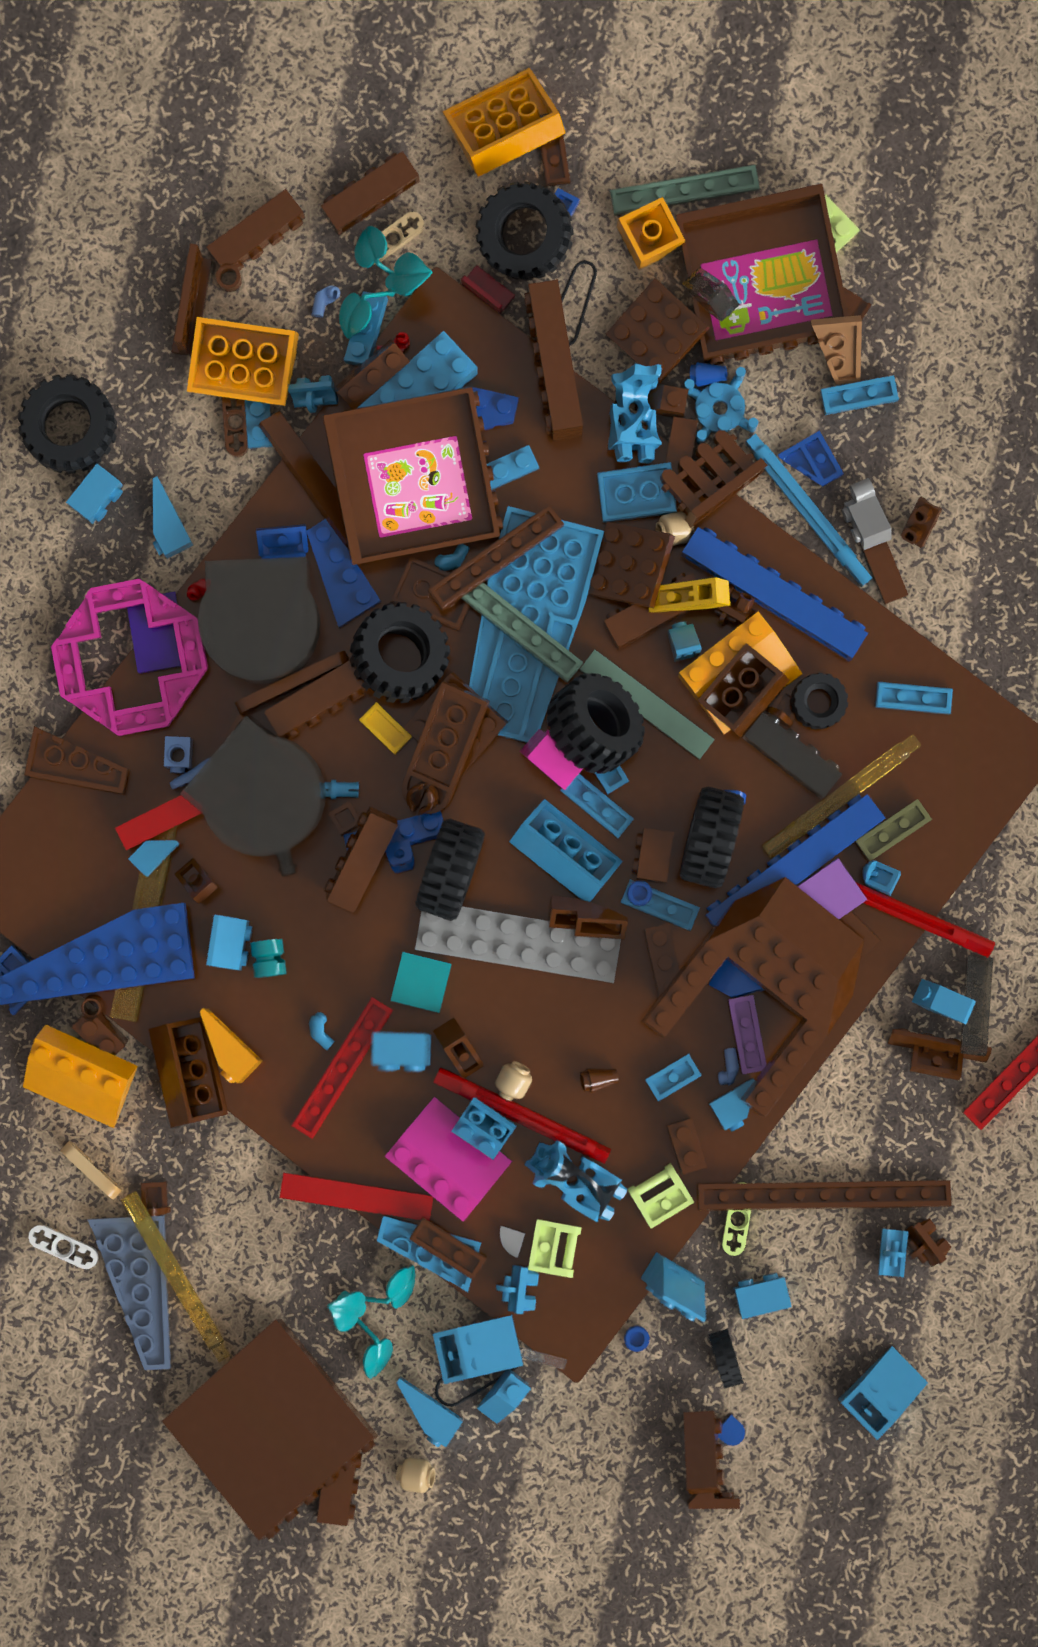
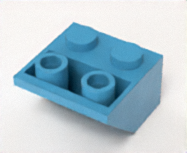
M474 1097L451 1132L494 1160L516 1128V1125Z

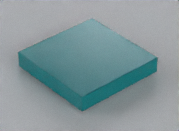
M403 952L390 1001L440 1013L452 964Z

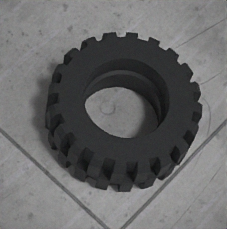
M524 181V184L513 182L507 188L504 186L498 188L496 195L490 194L486 199L488 203L485 208L481 206L479 214H481L480 220H476L475 228L478 229V234L475 236L477 243L480 244L481 248L479 250L482 256L500 273L516 280L523 279L524 281H529L536 277L540 279L546 277L545 274L549 271L553 273L558 269L557 264L560 261H565L567 258L565 253L567 249L571 250L573 243L570 241L571 236L574 235V228L571 226L572 218L566 210L565 204L546 187L540 184L535 185L532 182ZM523 208H531L538 211L545 219L547 225L546 236L543 243L534 252L526 255L516 254L505 245L503 228L507 219L514 212Z
M67 374L66 378H61L60 375L52 376L53 380L49 382L44 379L39 382L41 386L38 389L31 388L28 392L30 395L29 399H23L21 403L23 411L18 413V421L20 422L18 429L19 434L23 438V444L41 465L47 469L52 468L54 472L62 473V471H67L68 474H76V470L79 469L83 472L90 470L89 466L91 464L101 463L102 460L100 458L104 454H109L111 442L115 443L116 435L114 430L117 429V421L114 417L113 407L100 388L95 384H91L86 378L80 377L78 379L75 375ZM65 403L80 404L88 411L91 420L86 435L72 445L61 446L53 443L45 431V423L49 414L56 407Z
M398 602L395 607L392 603H388L382 609L376 608L364 619L353 636L354 640L350 645V652L353 655L350 658V663L352 667L356 666L354 675L356 679L361 678L364 681L361 686L366 691L369 688L374 691L373 696L378 699L383 695L386 697L387 702L392 703L396 699H399L400 703L409 702L411 698L417 700L436 685L448 666L449 660L447 657L450 654V646L445 645L448 641V636L446 632L441 633L440 628L442 624L439 620L434 622L431 619L433 614L428 610L425 613L419 611L420 606L413 604L411 607H407L406 602ZM395 633L411 639L420 652V666L411 672H400L389 667L379 653L378 642L380 638L384 635Z
M585 673L576 677L552 697L547 710V715H549L547 717V726L551 728L549 733L551 738H554L556 741L555 746L557 749L561 750L565 754L564 757L568 761H573L574 766L579 769L585 768L587 772L599 774L615 770L636 754L642 746L645 726H642L644 722L643 715L639 713V706L637 702L634 703L632 700V695L629 691H625L619 682H613L612 678L608 676L601 677V674ZM591 717L597 722L601 730L595 725Z
M708 786L701 789L680 867L679 876L683 880L713 888L723 885L741 822L744 799L741 795Z
M453 819L443 820L417 895L415 906L420 911L450 921L457 919L484 841L485 833L482 829Z

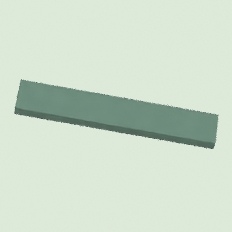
M756 165L614 189L610 190L615 216L633 212L661 197L664 198L667 206L757 191L760 190Z
M480 584L461 598L566 683L582 666L583 662L486 584Z
M594 650L580 668V671L584 674H601V677L608 676L612 678L613 682H619L623 686L622 688L625 691H629L632 695L631 698L634 703L637 702L639 706L638 711L645 720L698 760L701 759L715 740L598 651Z

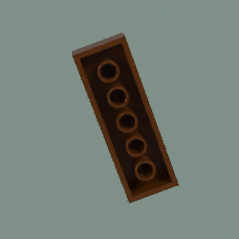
M558 279L528 284V292L524 293L526 313H531L532 315L528 317L530 337H535L536 341H532L534 361L540 362V365L537 366L538 385L544 386V390H541V402L543 410H548V414H545L547 435L552 434L553 441L580 437L583 432V423Z

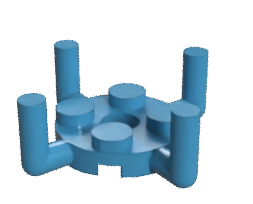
M738 367L736 369L735 376L729 385L717 382L707 386L702 391L694 387L692 379L685 381L684 389H689L688 395L696 400V416L699 423L703 426L697 432V444L705 443L711 432L716 433L719 430L728 432L737 426L750 433L756 431L758 420L756 418L748 420L743 417L745 401L737 390L744 380L745 368ZM716 402L725 403L727 406L726 413L722 415L716 414L713 411V405Z

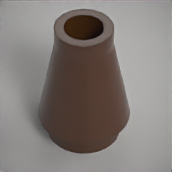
M586 1068V1071L580 1072L583 1092L589 1091L593 1093L619 1082L616 1069Z

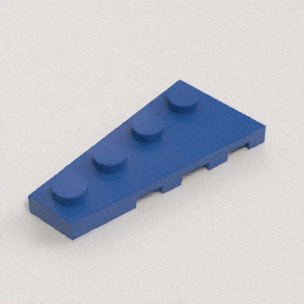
M326 519L308 529L307 535L340 629L381 603V600L359 566L351 564L347 547Z

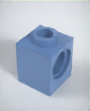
M165 736L164 767L170 769V773L184 774L185 769L191 770L193 739L191 737ZM177 749H182L185 753L184 759L180 762H174L172 759V754Z

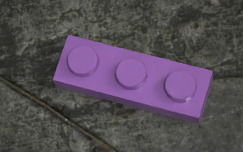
M754 996L729 999L728 1004L742 1074L762 1071L767 1064Z

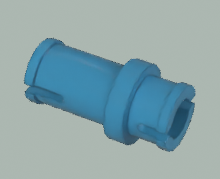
M321 781V789H328L321 790V797H331V800H336V797L359 798V782Z

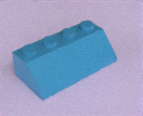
M545 799L522 823L509 841L578 898L591 902L623 862Z

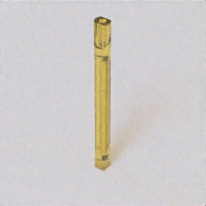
M911 735L902 743L899 742L762 844L761 847L770 859H773L910 757V754L918 749L921 743L914 735Z
M136 1191L120 1200L208 1349L212 1350L217 1360L221 1362L230 1356L223 1343L222 1335Z

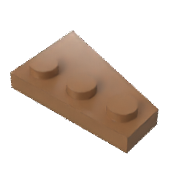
M861 315L812 319L813 330L816 333L835 384L860 382Z

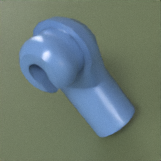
M330 285L315 294L311 315L323 318L326 305L340 297V289Z
M736 1048L724 1050L726 1072L721 1071L718 1073L720 1085L728 1084L729 1086L735 1081L739 1070Z

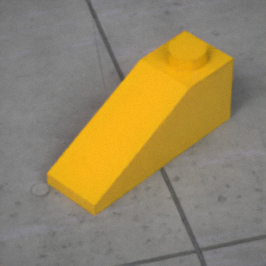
M715 577L661 585L654 608H649V612L697 610L730 606L729 581Z

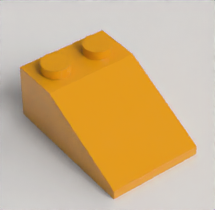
M203 1008L200 1011V1015L217 1063L223 1069L220 1074L230 1083H243L263 1060L213 1012Z

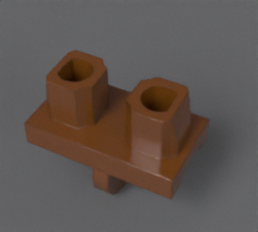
M921 496L901 533L902 539L920 548L924 547L942 508L929 503Z
M730 583V606L717 607L714 610V613L720 616L718 623L722 626H725L729 621L735 625L738 620L744 623L756 612V610L752 609L755 598L748 593H741L738 600L731 597L735 587Z
M931 1219L910 1225L904 1231H908V1236L911 1239L907 1242L912 1250L907 1255L908 1258L912 1260L917 1257L922 1264L928 1261L931 1267L947 1259L945 1255L949 1252L951 1246L944 1238L934 1242L929 1236L936 1230V1226Z

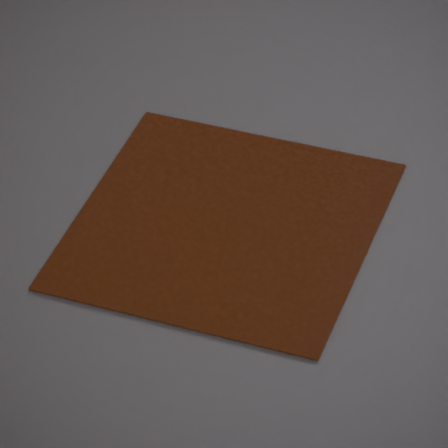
M434 267L431 270L433 273L414 291L380 334L374 353L377 346H383L390 339L393 341L399 332H405L409 335L410 344L403 354L410 361L439 334L445 331L478 369V374L463 388L475 387L519 397L513 424L499 425L492 429L481 431L482 441H487L489 456H485L487 464L529 445L539 465L538 470L494 489L498 498V505L495 506L496 516H501L502 524L508 506L538 513L550 504L561 520L604 531L606 523H603L597 473L666 463L669 442L659 436L662 444L655 449L654 460L649 464L638 462V452L632 451L633 458L630 461L618 462L615 450L608 449L611 428L609 412L611 405L615 401L575 371L574 376L583 423L582 436L553 441L552 434L547 435L545 414H548V410H543L541 390H544V386L538 385L537 366L540 365V362L534 361L532 341L535 340L443 270ZM356 365L350 374L359 366ZM337 391L338 403L324 405L299 437L335 488L336 483L322 415L351 409ZM642 423V428L647 430V426ZM282 459L176 593L178 605L196 616L200 621L208 669L170 726L118 736L103 724L82 712L61 738L128 769L124 794L31 777L1 814L0 933L33 959H36L132 910L186 903L194 979L79 995L84 999L92 994L101 997L103 1000L101 1012L152 1052L153 1048L148 1029L201 1017L200 1011L203 1008L213 1012L263 1060L243 1083L228 1082L220 1074L223 1069L219 1067L216 1060L227 1111L311 1177L430 1195L388 1160L385 1155L434 1097L458 1117L462 1116L471 1102L433 1083L440 1067L461 1076L433 1030L453 1017L485 1065L465 1079L499 1095L500 1091L495 1086V1080L505 1064H511L513 1061L519 1062L530 1069L532 1082L525 1096L521 1099L513 1098V1102L611 1149L606 1163L603 1164L565 1146L567 1155L577 1167L580 1166V1159L583 1156L621 1179V1184L628 1189L633 1185L636 1187L664 1170V1166L671 1163L693 1199V1204L655 1227L650 1228L627 1190L623 1199L618 1200L612 1197L608 1203L609 1206L615 1209L610 1221L599 1219L596 1222L562 1200L563 1192L557 1186L547 1184L544 1187H537L532 1184L535 1173L524 1164L534 1156L540 1142L551 1146L556 1141L506 1118L516 1125V1128L500 1152L512 1162L464 1221L460 1220L433 1197L430 1222L447 1233L481 1242L479 1253L487 1258L475 1279H471L468 1292L450 1281L443 1280L491 1318L497 1319L512 1315L517 1338L573 1382L578 1383L648 1294L649 1290L645 1288L647 1284L641 1277L655 1253L657 1252L673 1261L710 1211H698L697 1185L732 1184L925 931L864 903L852 910L881 941L864 958H860L851 1000L828 1036L766 1117L760 1116L750 1108L748 1117L742 1120L744 1125L731 1132L730 1129L723 1130L708 1103L751 1078L755 1080L762 1072L758 1071L742 1074L728 1004V1000L734 998L709 986L710 979L667 1036L660 1037L641 1021L659 998L644 929L670 924L677 960L681 970L713 929V926L705 917L709 913L707 910L708 906L718 899L721 903L729 898L727 892L738 884L741 888L749 883L747 877L758 869L761 873L769 868L767 862L778 854L781 858L789 853L787 847L798 839L803 843L809 838L807 833L818 824L823 828L829 823L827 818L838 809L843 813L849 808L847 803L858 794L862 798L868 794L884 815L885 819L875 827L917 799L932 818L931 821L873 860L901 872V876L889 897L936 917L1038 784V723L736 494L694 526V532L698 527L704 529V527L709 528L717 534L716 538L720 541L725 542L727 540L738 547L737 551L744 556L746 554L754 556L759 560L758 564L765 569L768 567L773 568L781 574L780 578L788 582L791 580L802 587L800 591L808 596L810 593L818 596L823 600L822 604L827 608L835 607L844 613L843 618L850 622L855 620L865 626L864 631L868 635L852 660L848 661L754 602L752 609L756 610L755 613L759 611L774 630L803 673L786 688L793 691L798 682L811 674H831L832 677L840 680L839 682L845 686V691L848 693V707L845 710V715L841 717L838 723L825 729L805 727L800 721L796 720L795 716L792 720L793 725L789 728L774 720L764 710L741 738L732 730L723 735L678 678V674L739 627L742 622L738 620L735 625L729 621L725 626H722L718 623L720 616L714 613L716 608L691 610L617 650L603 623L607 619L606 615L618 608L621 612L629 607L628 603L587 595L569 651L580 659L583 664L594 650L598 651L715 740L701 759L698 760L644 719L642 726H645L642 746L636 754L620 765L629 780L628 783L607 795L595 773L587 772L583 768L579 773L634 818L618 839L560 791L562 788L520 752L526 744L525 742L498 735L459 778L452 799L441 810L443 820L453 819L480 828L485 833L478 861L462 907L549 921L548 912L551 895L580 899L509 842L522 823L544 799L620 858L623 862L591 900V903L601 905L628 917L625 939H621L614 983L415 950L422 912L415 906L436 839L411 845L415 860V866L412 870L394 873L390 867L387 854L384 852L355 912L352 913L327 902L326 892H324L328 879H333L337 872L335 866L339 857H344L347 852L344 836L340 835L328 813L350 801L359 817L362 812H367L369 806L397 818V821L422 815L418 814V811L425 804L427 790H425L419 808L415 811L410 810L402 793L403 780L418 741L412 736L410 741L394 755L359 719L377 702L404 728L451 672H454L469 686L482 615L470 606L459 631L442 625L440 628L441 633L446 632L448 636V641L445 645L450 646V654L447 657L449 660L448 666L436 685L417 700L411 698L409 702L400 703L399 699H396L392 703L387 702L386 697L383 695L380 699L373 696L374 691L370 688L367 691L364 690V695L358 700L351 702L349 699L342 703L343 708L336 713L330 715L327 712L320 717L321 721L312 727L306 725L300 728V733L290 740L282 739L284 744L271 763L264 762L225 736L239 715L235 706V702L338 652L346 651L350 660L353 655L350 652V645L354 640V634L376 608L382 609L385 604L391 603L390 600L409 556L435 566L434 561L438 555L453 554L458 546L453 545L357 564L381 600V603L339 629L309 538V550L306 556L298 563L287 579L281 576L267 562L262 561V557L259 556L256 529L306 524V529L308 530L325 519ZM701 468L711 481L715 479V477ZM688 480L687 487L695 494L698 490ZM721 483L717 485L718 489L723 487ZM701 497L699 500L702 503L706 499ZM676 500L677 512H681L678 508L680 503ZM662 515L611 523L655 531L656 523L659 522ZM499 537L463 543L470 550L461 565L499 540ZM687 543L672 546L661 585L672 584V579L681 573H685L686 576L692 573L696 580L715 577L681 556L682 551ZM202 578L225 586L221 597L207 593L197 601H191L187 597V589L191 584ZM733 590L731 597L738 600L741 593ZM686 621L687 625H694L702 650L697 657L675 662L667 633L669 629H672L673 624ZM395 633L387 634L380 638L378 642L379 653L389 667L400 672H411L420 666V652L411 639ZM133 647L102 688L111 687L115 711L162 702L158 677L181 673L182 669L178 667L138 674ZM580 668L573 675V677L569 680L568 683H570L576 677H579L581 674H584L580 671ZM560 677L552 697L568 684ZM877 682L953 689L951 714L875 708ZM307 685L244 715L279 738L264 711ZM815 689L809 693L807 704L813 712L824 713L831 706V697L825 690ZM781 691L778 693V695L773 699V701H772L767 707H771V706L773 705V703L775 702V700L777 699V697L779 696V694L781 693ZM547 712L540 729L543 732L550 731L551 729L547 726V717L549 716ZM591 717L595 725L601 730L597 722ZM165 736L191 737L193 739L192 769L207 758H218L220 756V748L225 744L229 745L237 764L221 770L219 774L227 773L231 769L251 761L262 784L146 840H176L180 843L148 877L129 860V857L144 842L126 850L115 827L191 790L188 783L173 790L169 782L182 774L170 773V769L164 767ZM177 749L173 752L172 759L174 762H180L184 759V750ZM321 781L359 782V798L336 797V800H331V797H321V790H328L321 789ZM707 786L720 790H737L746 794V803L743 805L741 822L731 861L723 885L718 888L685 881L679 876L697 800L701 789ZM279 804H281L297 828L292 832L294 837L283 845L280 841L271 844L241 838L236 834ZM359 826L351 829L345 834L356 832ZM644 828L674 832L666 884L636 879L637 873H632L634 858H639L640 848H636L637 834H643ZM855 842L821 866L825 867L839 858L854 881L866 886L862 871L868 860ZM192 858L199 863L218 885V888L199 904L191 897L175 876V873ZM820 868L817 869L815 872H813L811 875H809L807 878H805L803 881H805L806 879H808L809 877H811L813 874H815L816 872H818V871L820 870ZM629 880L644 881L655 890L700 907L691 931L622 904L621 900ZM214 915L248 920L249 926H252L251 940L246 941L245 951L249 952L247 966H242V971L206 965ZM283 939L284 953L281 955V958L285 960L287 974L254 978L253 963L256 962V958L251 955L250 943ZM403 952L452 964L440 1013L390 1001ZM764 990L742 997L754 996L766 1064H768L802 1019ZM371 997L394 1010L380 1033L431 1035V1065L425 1066V1070L404 1071V1065H400V1070H378V1065H372V1044L315 1137L311 1139L291 1126ZM88 1001V1002L91 1003L94 1007H96L97 1009H99L96 1002H94V1001ZM317 1012H322L326 1015L327 1021L324 1024V1032L335 1041L328 1050H325L310 1036L309 1020ZM736 1048L739 1070L735 1081L729 1086L728 1084L720 1085L718 1073L721 1071L726 1072L724 1050ZM689 1054L702 1076L658 1102L645 1079ZM586 1068L616 1069L619 1082L593 1093L589 1091L583 1092L580 1072L586 1071ZM692 1118L707 1168L682 1175L666 1125ZM586 1169V1174L589 1177L595 1176L593 1169ZM571 1176L566 1182L568 1184L578 1179L576 1176ZM669 1178L642 1194V1200L645 1202L674 1184L672 1179ZM579 1194L576 1197V1201H583L584 1196ZM355 1210L379 1230L383 1216L417 1225L421 1221ZM537 1219L582 1227L581 1235L577 1237L572 1265L574 1270L573 1278L537 1272L539 1273L537 1286L526 1285L525 1295L536 1297L535 1310L523 1311V1314H515V1312L508 1311V1302L502 1301L503 1292L497 1291L496 1285H504L505 1275H512V1265L528 1268ZM501 1226L525 1233L518 1258L509 1254L503 1247L500 1239ZM560 1232L555 1260L556 1267H562L568 1235L565 1232Z

